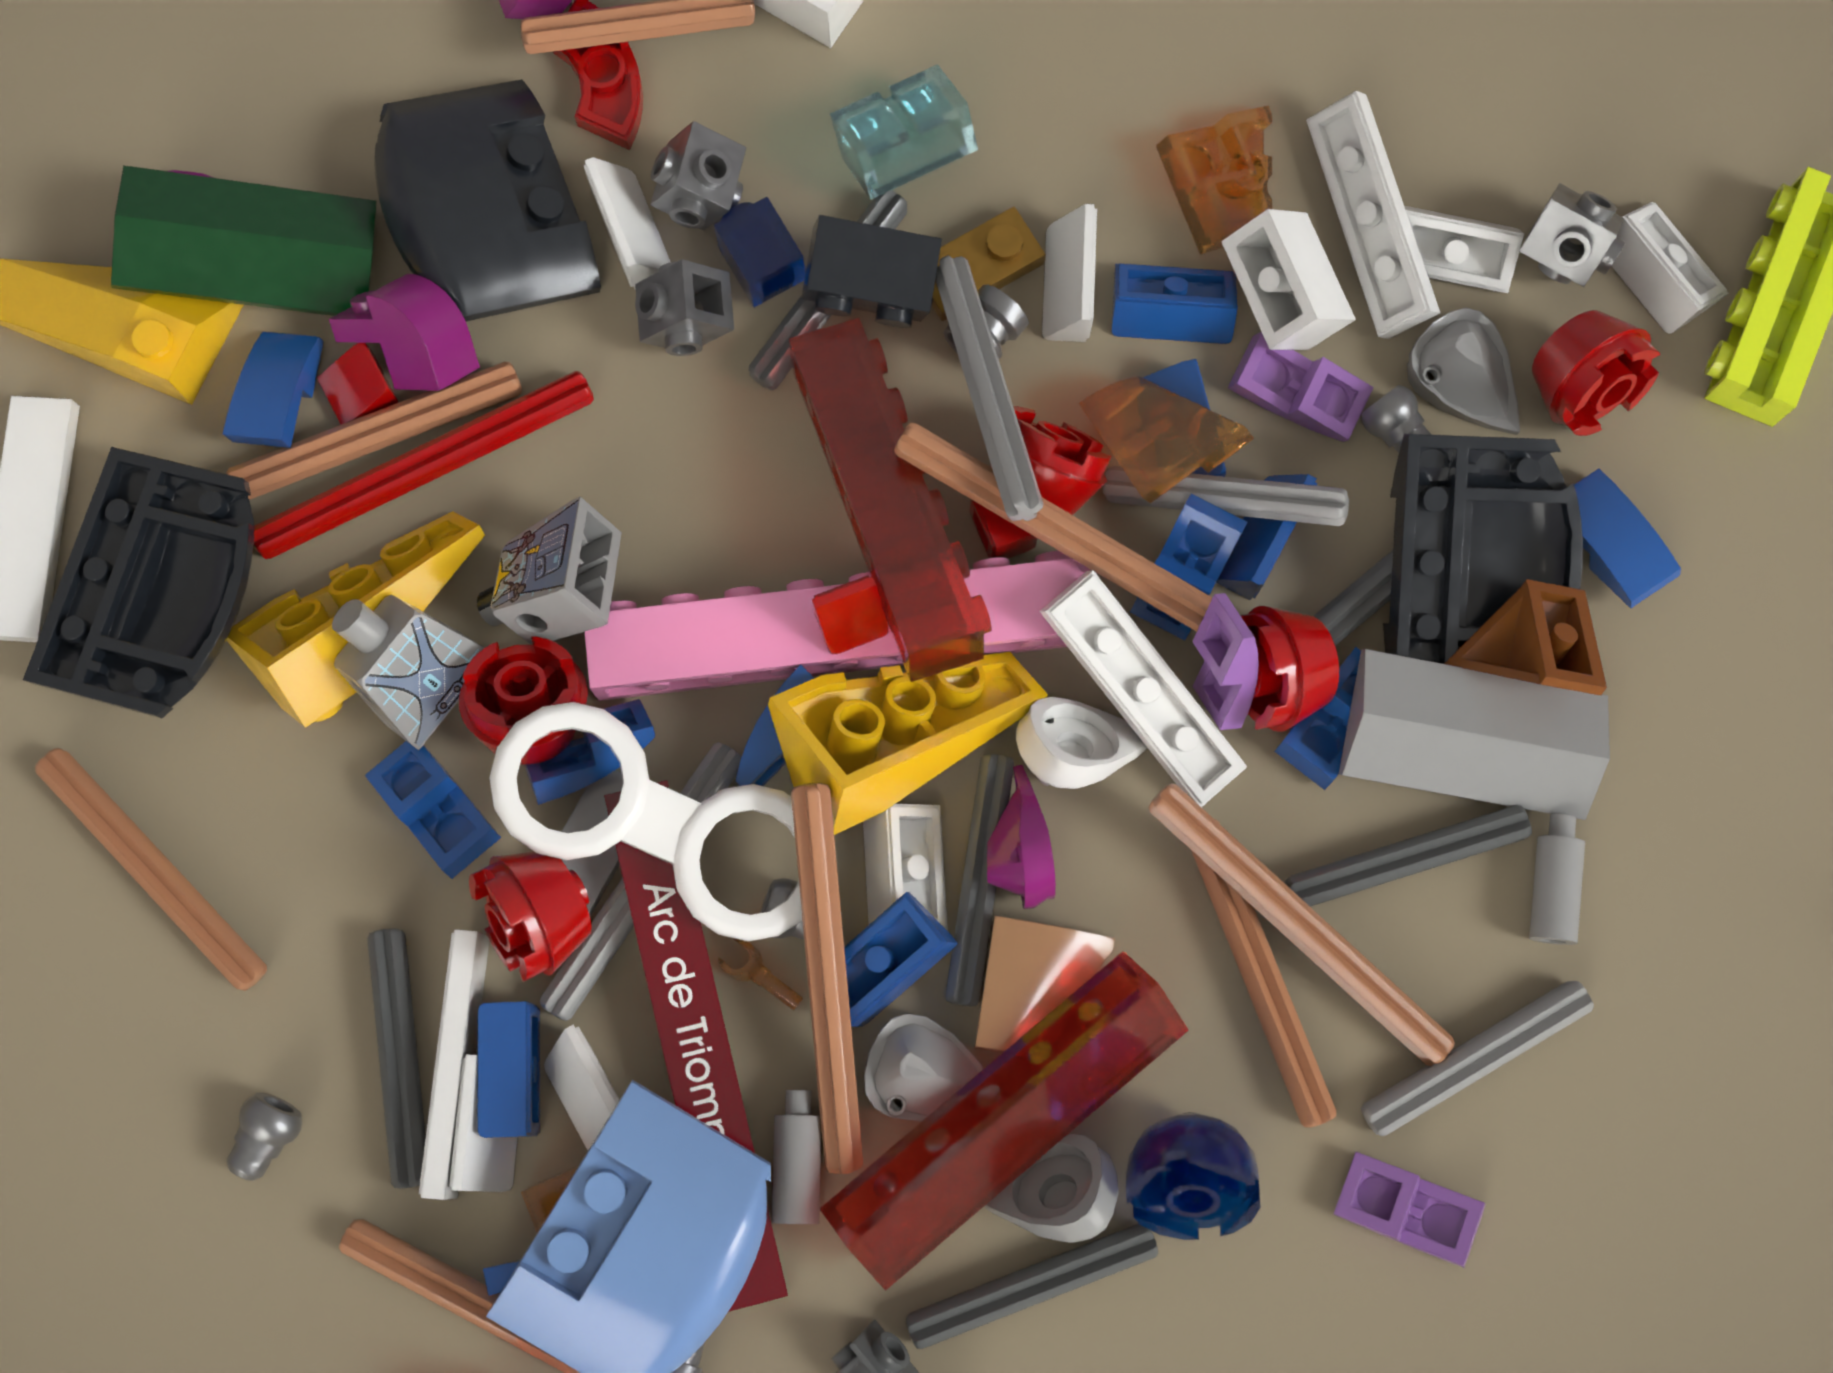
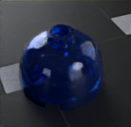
M1188 1112L1159 1120L1144 1130L1129 1155L1126 1169L1127 1204L1130 1202L1133 1205V1217L1141 1226L1159 1235L1182 1240H1199V1228H1212L1220 1226V1237L1235 1233L1251 1223L1261 1208L1259 1171L1255 1153L1235 1127L1213 1116Z

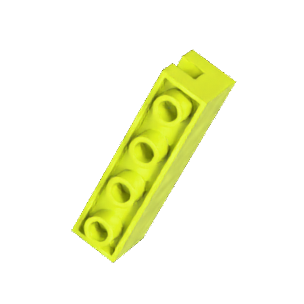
M1809 166L1791 186L1783 183L1776 191L1766 213V218L1773 220L1768 236L1762 235L1759 238L1746 264V269L1753 272L1747 289L1742 287L1737 292L1726 314L1725 321L1733 324L1727 341H1719L1714 348L1704 372L1712 377L1704 399L1771 427L1796 408L1833 312V194L1826 192L1831 175Z

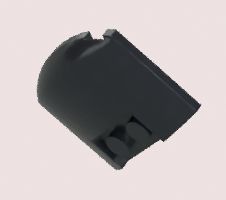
M523 79L386 103L383 105L379 122H382L377 143L375 144L374 166L379 202L387 227L398 251L411 272L427 278L443 289L455 302L466 322L599 293L601 289L597 263L586 220L580 221L544 127L546 115Z
M1404 434L1390 494L1391 498H1396L1390 617L1389 623H1383L1385 653L1444 664L1521 588L1526 579L1580 589L1583 568L1582 522L1574 483L1565 484L1563 475L1550 454L1561 452L1555 439Z
M111 447L23 680L42 687L161 719L174 709L172 706L193 690L209 670L227 640L239 613L248 584L254 546V519L248 496H251L249 482L240 477Z

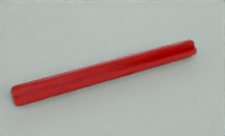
M573 371L254 525V546L263 558L272 559L590 405L594 400L591 388L580 371Z

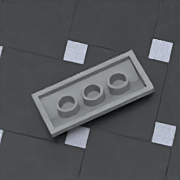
M1361 649L1339 775L1511 807L1520 805L1528 810L1549 814H1568L1576 816V819L1586 820L1610 760L1608 695L1602 694L1600 696L1540 685L1457 666Z

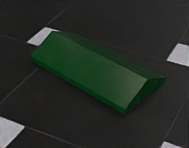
M123 165L114 220L111 287L114 289L335 316L351 307V298L369 291L377 200Z

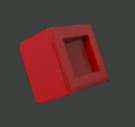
M367 343L353 345L317 377L340 424L347 423L399 402Z
M970 499L969 513L988 558L1009 559L1036 547L1038 538Z
M867 575L814 595L812 599L814 615L831 654H840L888 634L887 619L873 576L869 577Z

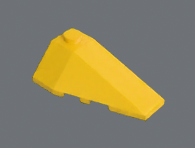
M0 258L1 326L190 405L193 404L244 306L242 304L114 289L111 287L112 267Z
M452 511L387 543L380 552L382 559L370 565L362 564L350 568L349 564L346 563L330 571L331 583L303 598H300L296 590L293 589L273 599L235 624L227 641L282 710L305 728L313 722L326 720L342 708L343 701L357 693L334 666L335 658L348 643L347 640L332 628V622L338 610L345 603L358 599L374 611L385 597L394 595L424 611L483 539L485 534L480 525Z
M1011 652L941 660L936 669L905 673L902 672L900 665L881 667L878 676L846 680L844 672L825 674L770 697L768 708L793 787L807 783H822L829 786L834 835L884 812L1023 718L1029 712L1032 704L1039 699L1047 698L1048 694Z

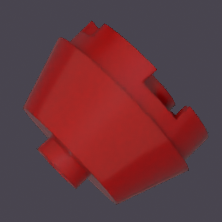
M1590 310L1564 323L1546 340L1533 361L1532 374L1551 420L1557 424H1565L1575 435L1587 436L1601 431V424L1597 420L1607 415L1619 404L1629 412L1646 395L1659 375V372L1651 363L1655 357L1660 355V352L1651 345V337L1646 330L1601 311Z
M1013 406L1041 497L1074 515L1107 482L1104 472L1112 456L1101 452L1104 446L1102 443L1076 427L1063 422L1061 427L1047 421H1038L1036 424L1033 423L1036 416L1035 410Z
M1257 606L1248 614L1240 615L1255 637L1258 649V679L1254 697L1247 714L1256 722L1254 729L1269 728L1277 732L1286 731L1333 700L1339 683L1338 655L1330 632L1318 618L1268 606Z
M531 636L532 644L513 645L500 650L498 642H495L477 653L467 665L463 673L464 683L459 694L460 715L466 727L494 754L498 745L513 725L539 708L569 702L586 705L588 687L584 674L576 663L573 662L570 653L556 642L542 637ZM576 730L551 732L536 741L521 759L520 764H537L557 756L570 744Z
M535 852L493 856L490 858L489 866L469 876V888L472 899L477 901L483 897L486 898L485 913L490 926L484 928L493 948L510 972L519 968L522 981H526L540 973L551 976L591 934V919L586 906L589 904V897L586 888L578 874L572 869L568 870L561 859Z

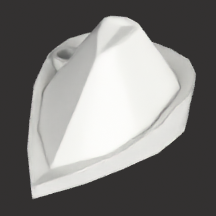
M1048 697L1037 700L1031 705L1029 712L1019 721L1016 728L1018 750L1030 771L1042 784L1057 788L1077 789L1102 781L1137 758L1147 749L1146 745L1126 720L1084 703L1065 698Z

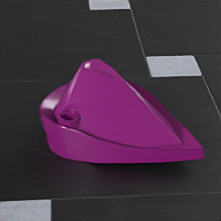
M1023 765L1013 766L1016 790L987 842V883L1021 895L1023 909H1031L1046 900L1055 899V868L1049 831L1044 815Z

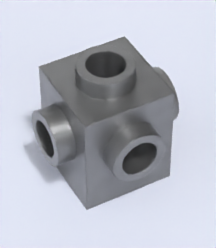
M692 121L667 143V146L658 154L651 171V180L657 183L650 205L669 214L670 218L681 226L699 228L701 230H705L723 215H731L737 207L743 191V184L738 181L746 147Z
M1559 183L1529 231L1519 252L1539 262V269L1551 279L1563 284H1569L1573 281L1584 287L1595 270L1605 275L1622 250L1625 242L1618 239L1617 235L1624 218L1615 213L1617 210L1616 206L1605 197L1591 191H1584L1581 195Z
M681 259L677 262L662 265L659 268V272L635 284V308L638 314L639 339L642 343L663 347L666 353L670 355L689 356L701 352L703 345L734 330L730 273L727 271Z

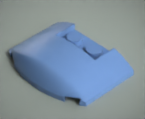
M631 1080L486 1317L580 1373H671L675 1371L704 1344L734 1304L747 1280L765 1230L767 1220L766 1180L771 1182V1163L636 1081Z

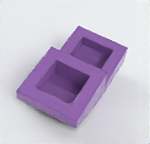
M1262 332L1252 337L1228 386V389L1272 413L1342 442L1349 440L1374 388L1325 357L1311 361L1294 350H1270Z
M1225 593L1214 594L1192 641L1204 659L1193 688L1220 730L1242 728L1254 697L1258 679V649L1255 637Z
M1355 1152L1334 1215L1414 1249L1465 1268L1486 1205L1479 1200L1423 1180L1419 1175Z

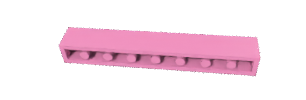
M1050 551L1037 555L1033 563L1010 565V560L1007 558H989L975 562L971 570L948 572V567L945 565H927L913 569L910 577L886 579V574L882 572H866L849 577V582L867 575L869 577L873 576L887 619L888 634L837 655L831 654L827 648L814 615L812 599L814 595L843 584L824 586L822 580L804 579L787 584V591L762 593L759 587L743 586L726 590L724 598L700 601L699 596L696 594H674L662 598V605L637 608V604L633 601H612L608 624L585 631L589 686L598 701L785 680L800 665L812 676L898 665L906 666L940 662L946 659L1003 652L1019 653L1067 647L1039 611L1086 571H1090V569L1060 551Z

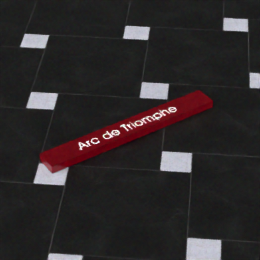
M667 780L657 782L658 784L669 788ZM621 791L604 795L608 816L617 806ZM620 841L615 844L675 1105L755 1153L701 922L692 916L677 892L673 865ZM768 1207L765 1230L756 1259L745 1284L728 1312L788 1296Z

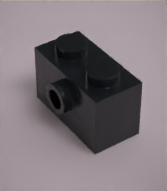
M819 215L812 230L801 299L814 301V309L824 314L847 317L851 316L852 309L876 313L875 321L877 323L898 328H910L912 320L921 322L930 313L942 238Z

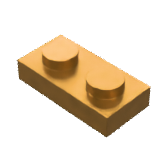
M1015 206L942 246L940 248L938 266L940 265V259L949 255L951 258L962 256L968 260L977 291L982 285H991L1001 289L1043 265L1046 254ZM935 280L931 305L940 320L944 321L947 319Z

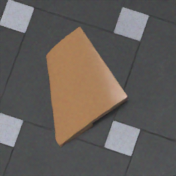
M995 916L974 1048L1039 1058L1091 980L1113 951L1115 938L1064 927Z

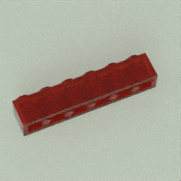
M860 318L789 338L793 374L870 577L873 576L888 625L910 682L984 659V634L992 631L991 620L982 596L979 594L971 597L964 579L970 577V570L961 543L959 541L949 543L943 526L949 524V519L942 495L938 488L928 491L922 476L926 473L901 459L894 452L895 445L904 431L902 424L907 423L908 418L899 389L897 387L888 389L882 376L888 373V368L878 338L868 340Z
M1122 951L819 1209L846 1247L886 1291L1188 1032L1189 1029L1159 983Z

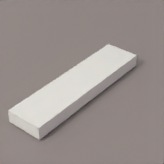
M1354 91L1306 121L1378 337L1390 339L1440 314V310L1367 95Z
M11 396L0 466V640L37 642L52 604L80 406L72 399Z
M1094 570L1086 571L1039 611L1173 781L1198 805L1204 806L1247 768V765Z
M454 930V933H451L419 1186L421 1198L439 1200L458 1198L459 1191L452 1190V1187H449L462 1060L466 1057V1054L475 1055L478 1008L482 1004L489 948L488 936L478 931Z

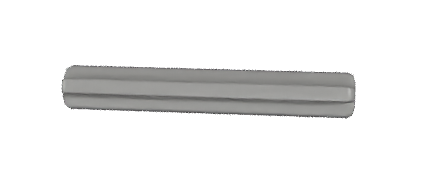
M1112 466L1107 469L1105 474L1107 482L1103 485V494L1111 503L1182 510L1192 493L1235 516L1321 525H1343L1349 510L1347 491L1343 488L1121 466Z
M1579 981L1563 983L1455 1048L1441 1063L1434 1064L1433 1066L1427 1065L1364 1103L1361 1111L1367 1124L1376 1135L1386 1136L1590 1013L1594 1008L1590 995Z

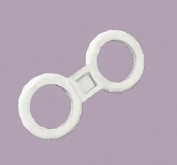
M576 702L539 708L517 721L498 745L489 777L494 809L509 834L533 852L558 859L572 860L599 855L621 841L673 865L677 892L692 916L718 935L749 942L780 936L802 922L799 878L797 885L785 902L769 912L749 915L731 911L712 897L702 881L699 862L704 839L716 823L730 814L755 811L771 815L787 826L795 838L791 796L784 791L749 784L722 789L701 803L649 780L645 752L627 725L604 709ZM574 729L593 734L611 748L620 763L623 786L619 802L606 820L590 830L565 833L548 829L529 815L519 798L517 775L521 759L533 743L551 732Z

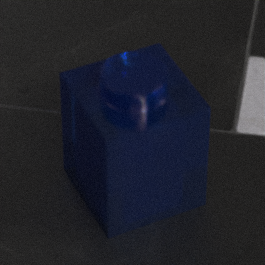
M768 197L754 204L751 202L740 203L723 215L720 222L714 224L719 250L754 308L804 281V257Z

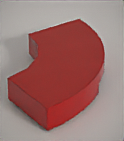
M574 0L568 12L597 9L599 7L588 0ZM629 42L553 51V54L572 67L580 82L581 98L574 116L577 126L630 150L641 122L643 89L638 65Z

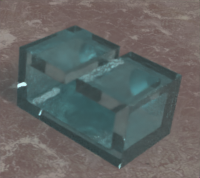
M938 64L889 86L892 96L886 99L879 92H876L830 113L843 161L870 200L978 150L968 103Z

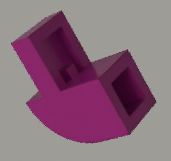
M406 274L377 290L356 295L350 299V308L329 318L336 342L381 344L394 389L440 391L480 368L472 338L461 311L443 289L434 282L419 275Z

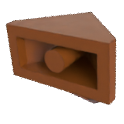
M1526 579L1521 588L1444 663L1478 672L1600 696L1607 688L1585 590Z

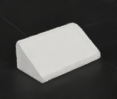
M594 157L585 160L586 164L583 166L591 190L629 285L636 290L635 284L659 272V268L666 263H670V259L636 175L625 167Z
M1650 202L1622 216L1624 219L1617 238L1624 241L1625 244L1612 267L1666 333L1670 334L1677 331L1729 294L1720 280L1656 203Z
M1084 204L1053 222L1046 231L1042 335L1046 340L1086 342V339L1090 337L1094 318L1097 209L1094 208V204Z
M1404 206L1428 278L1503 293L1509 292L1524 237L1522 231L1514 227Z
M894 804L884 812L863 821L868 923L873 922L905 892H910L948 931L940 805Z
M573 1024L564 1029L546 1058L544 1067L585 1147L589 1150L617 1105L619 1098L579 1026L575 1028Z
M466 1054V1057L462 1060L449 1187H452V1190L506 1192L511 1190L513 1186L518 1137L484 1138L479 1136L478 1055Z

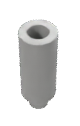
M1550 814L1549 834L1537 837L1530 940L1559 945L1578 944L1585 841L1575 838L1576 816Z
M786 1090L785 1115H774L771 1223L819 1224L820 1116L811 1115L812 1091Z

